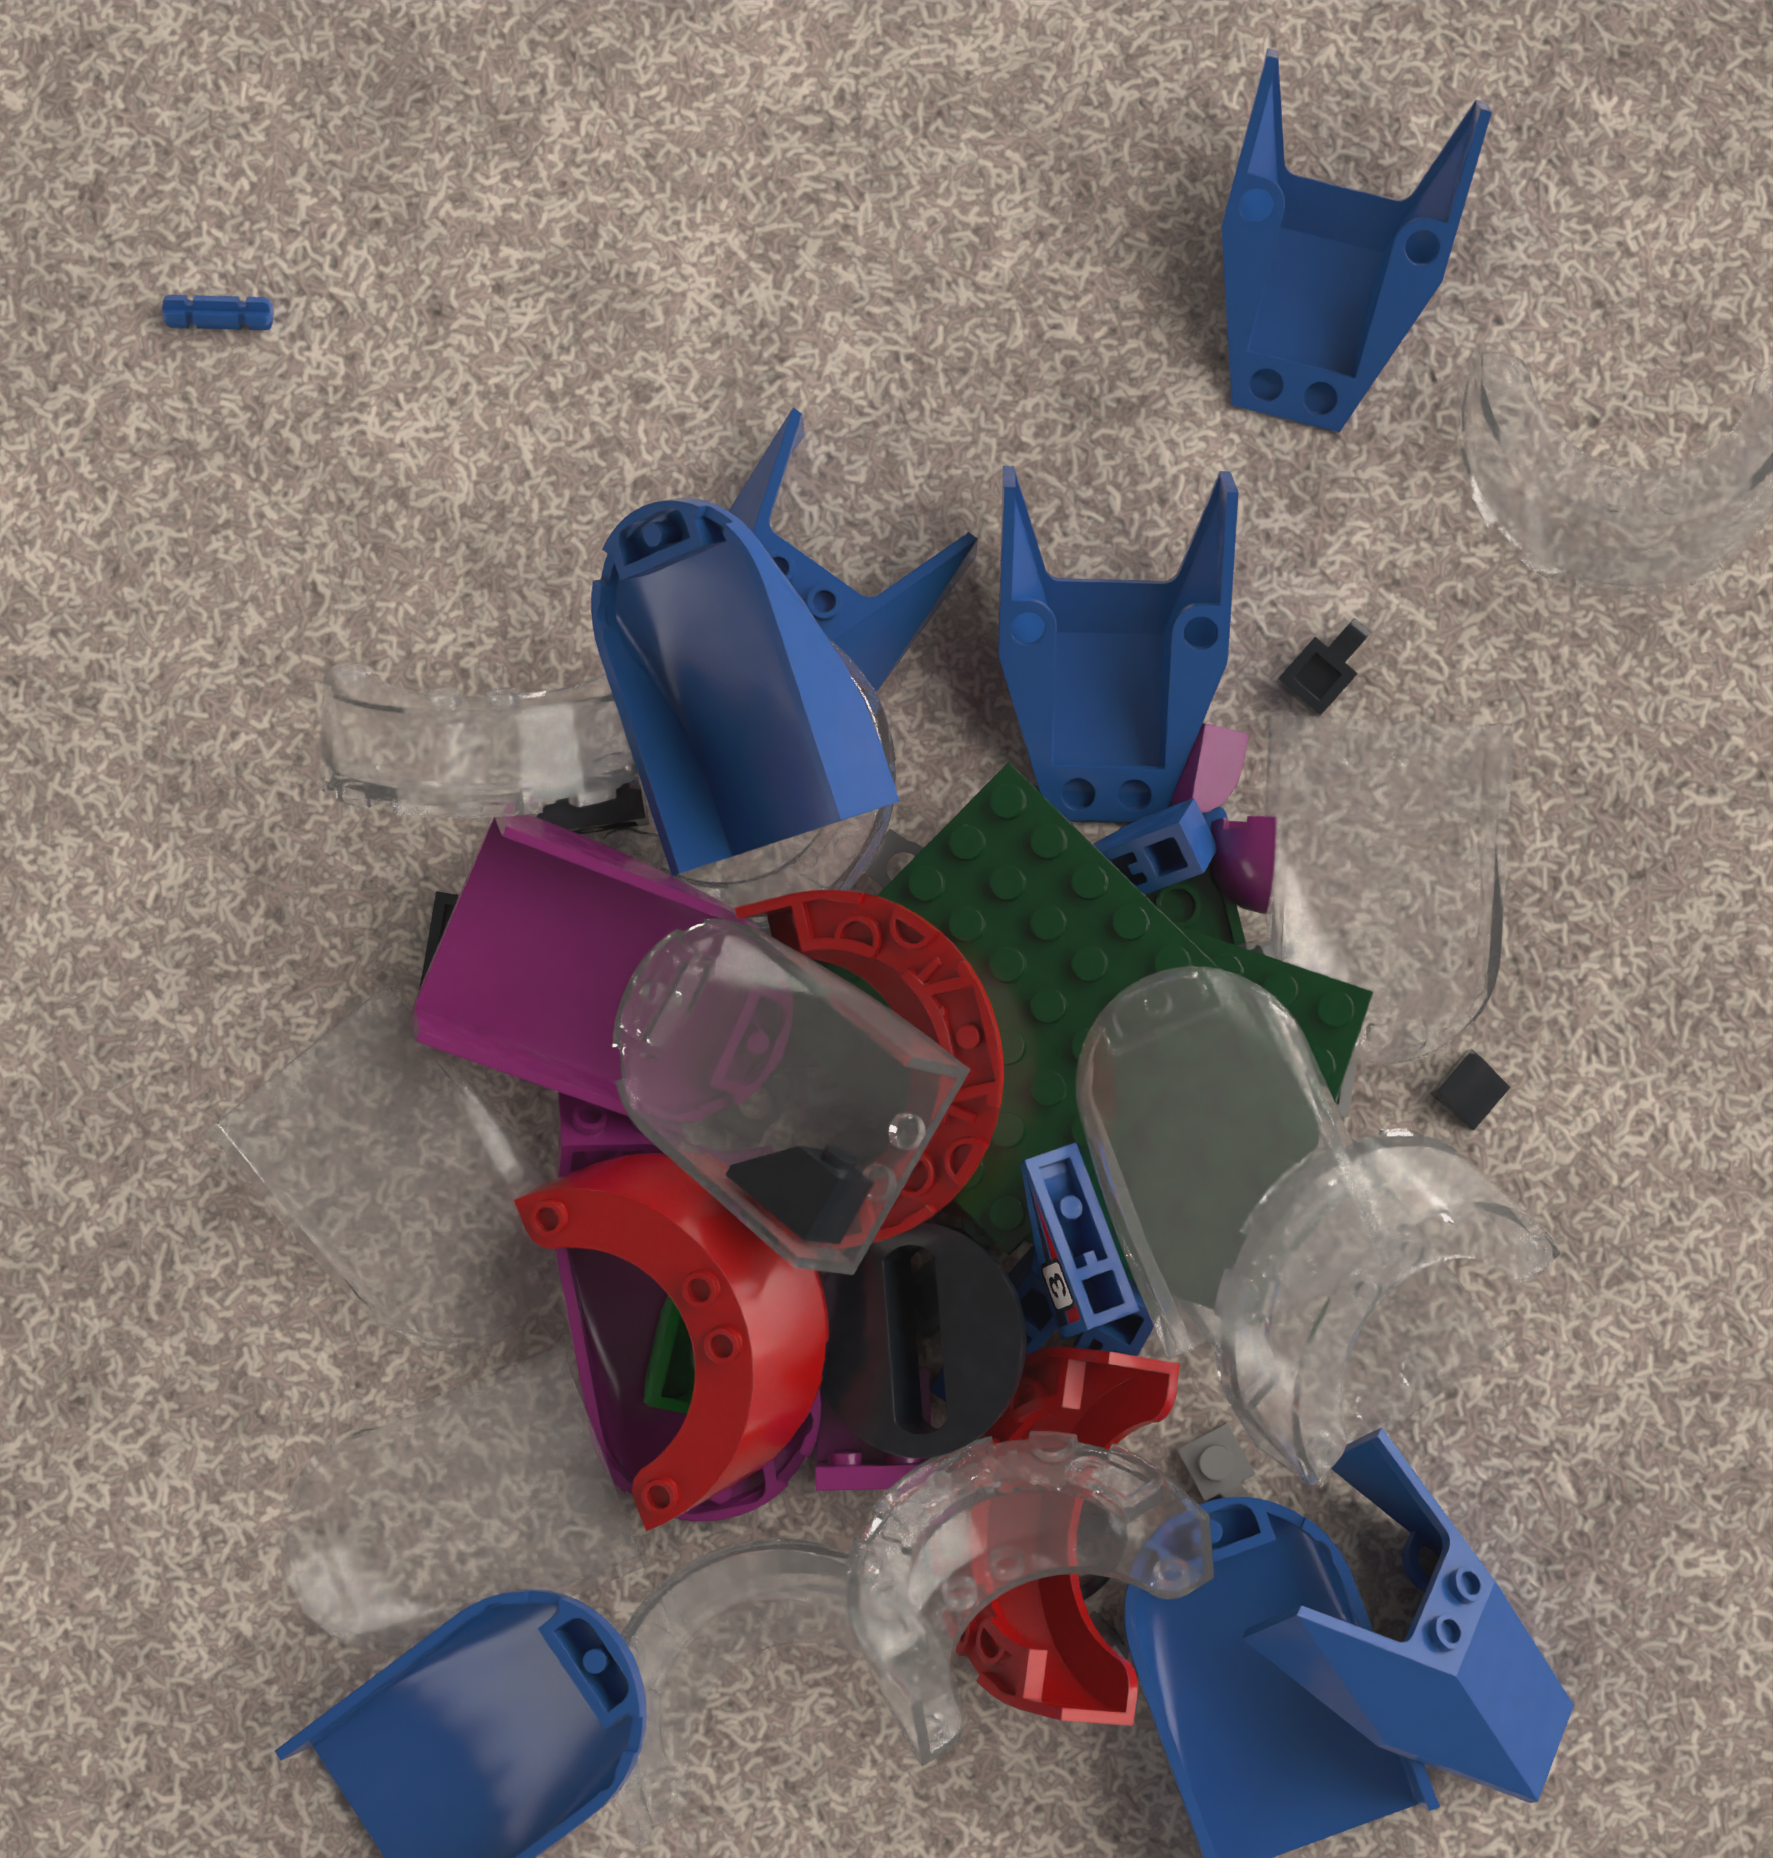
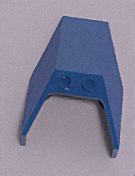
M1267 48L1221 226L1231 402L1233 406L1336 432L1342 430L1443 281L1492 114V110L1487 102L1479 100L1473 102L1414 191L1404 199H1392L1296 175L1288 170L1284 158L1278 51Z
M792 408L730 507L729 512L739 518L753 532L800 595L841 657L861 696L866 700L880 689L976 558L978 538L968 532L879 595L866 597L859 594L774 533L770 527V519L790 455L805 436L802 413Z
M1003 466L998 657L1040 793L1069 821L1135 822L1169 806L1228 663L1239 495L1231 471H1219L1176 575L1169 580L1154 581L1056 578L1050 575L1043 562L1014 466Z
M1381 1427L1328 1453L1323 1462L1325 1465L1410 1532L1402 1551V1563L1410 1581L1424 1592V1595L1407 1636L1403 1642H1398L1301 1605L1247 1628L1242 1639L1378 1747L1525 1802L1534 1803L1539 1801L1573 1710V1702L1494 1578ZM1422 1546L1431 1549L1438 1558L1431 1577L1423 1571L1419 1563L1418 1555Z

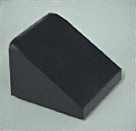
M1470 1049L1463 1053L1430 1094L1469 1128L1475 1130L1511 1087L1479 1054Z

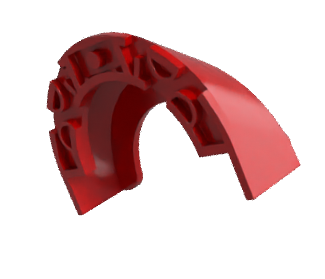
M839 889L809 890L734 907L737 919L767 916L774 944L784 955L792 958H808L832 963L851 971L869 983L892 1008L902 1026L910 1049L913 1085L909 1110L904 1124L889 1150L876 1164L863 1173L874 1184L841 1243L815 1242L811 1244L813 1256L872 1244L913 1229L934 1216L967 1184L985 1155L997 1125L1004 1082L1003 1050L995 1014L981 981L958 948L940 930L911 910L879 896Z
M637 1153L613 1157L545 1182L513 1199L527 1234L536 1244L548 1249H593L615 1255L632 1263L652 1277L664 1289L674 1302L686 1324L695 1362V1382L692 1401L677 1435L658 1457L640 1469L634 1478L632 1486L634 1502L646 1532L671 1521L760 1470L778 1455L806 1420L816 1400L823 1380L821 1376L825 1361L826 1343L829 1341L828 1311L823 1286L816 1265L803 1240L725 1175L727 1170L702 1160L696 1162L679 1157L665 1156L664 1153Z
M1052 1347L1032 1352L1026 1355L1018 1389L1001 1418L979 1441L969 1447L947 1454L938 1485L932 1527L934 1581L944 1583L949 1609L942 1616V1619L957 1655L967 1656L979 1674L976 1680L977 1683L1004 1704L1060 1721L1133 1726L1138 1696L1137 1676L1131 1663L1115 1652L1099 1634L1085 1606L1077 1567L1078 1528L1089 1486L1109 1452L1127 1435L1141 1427L1162 1421L1172 1410L1177 1395L1180 1363L1074 1347Z

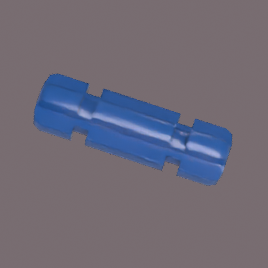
M167 295L164 297L162 304L163 321L170 328H189V323H193L199 329L241 330L242 325L249 326V330H269L272 328L274 319L273 305L270 299L266 297H247L246 302L240 301L239 296L195 295L193 300L187 299V295Z

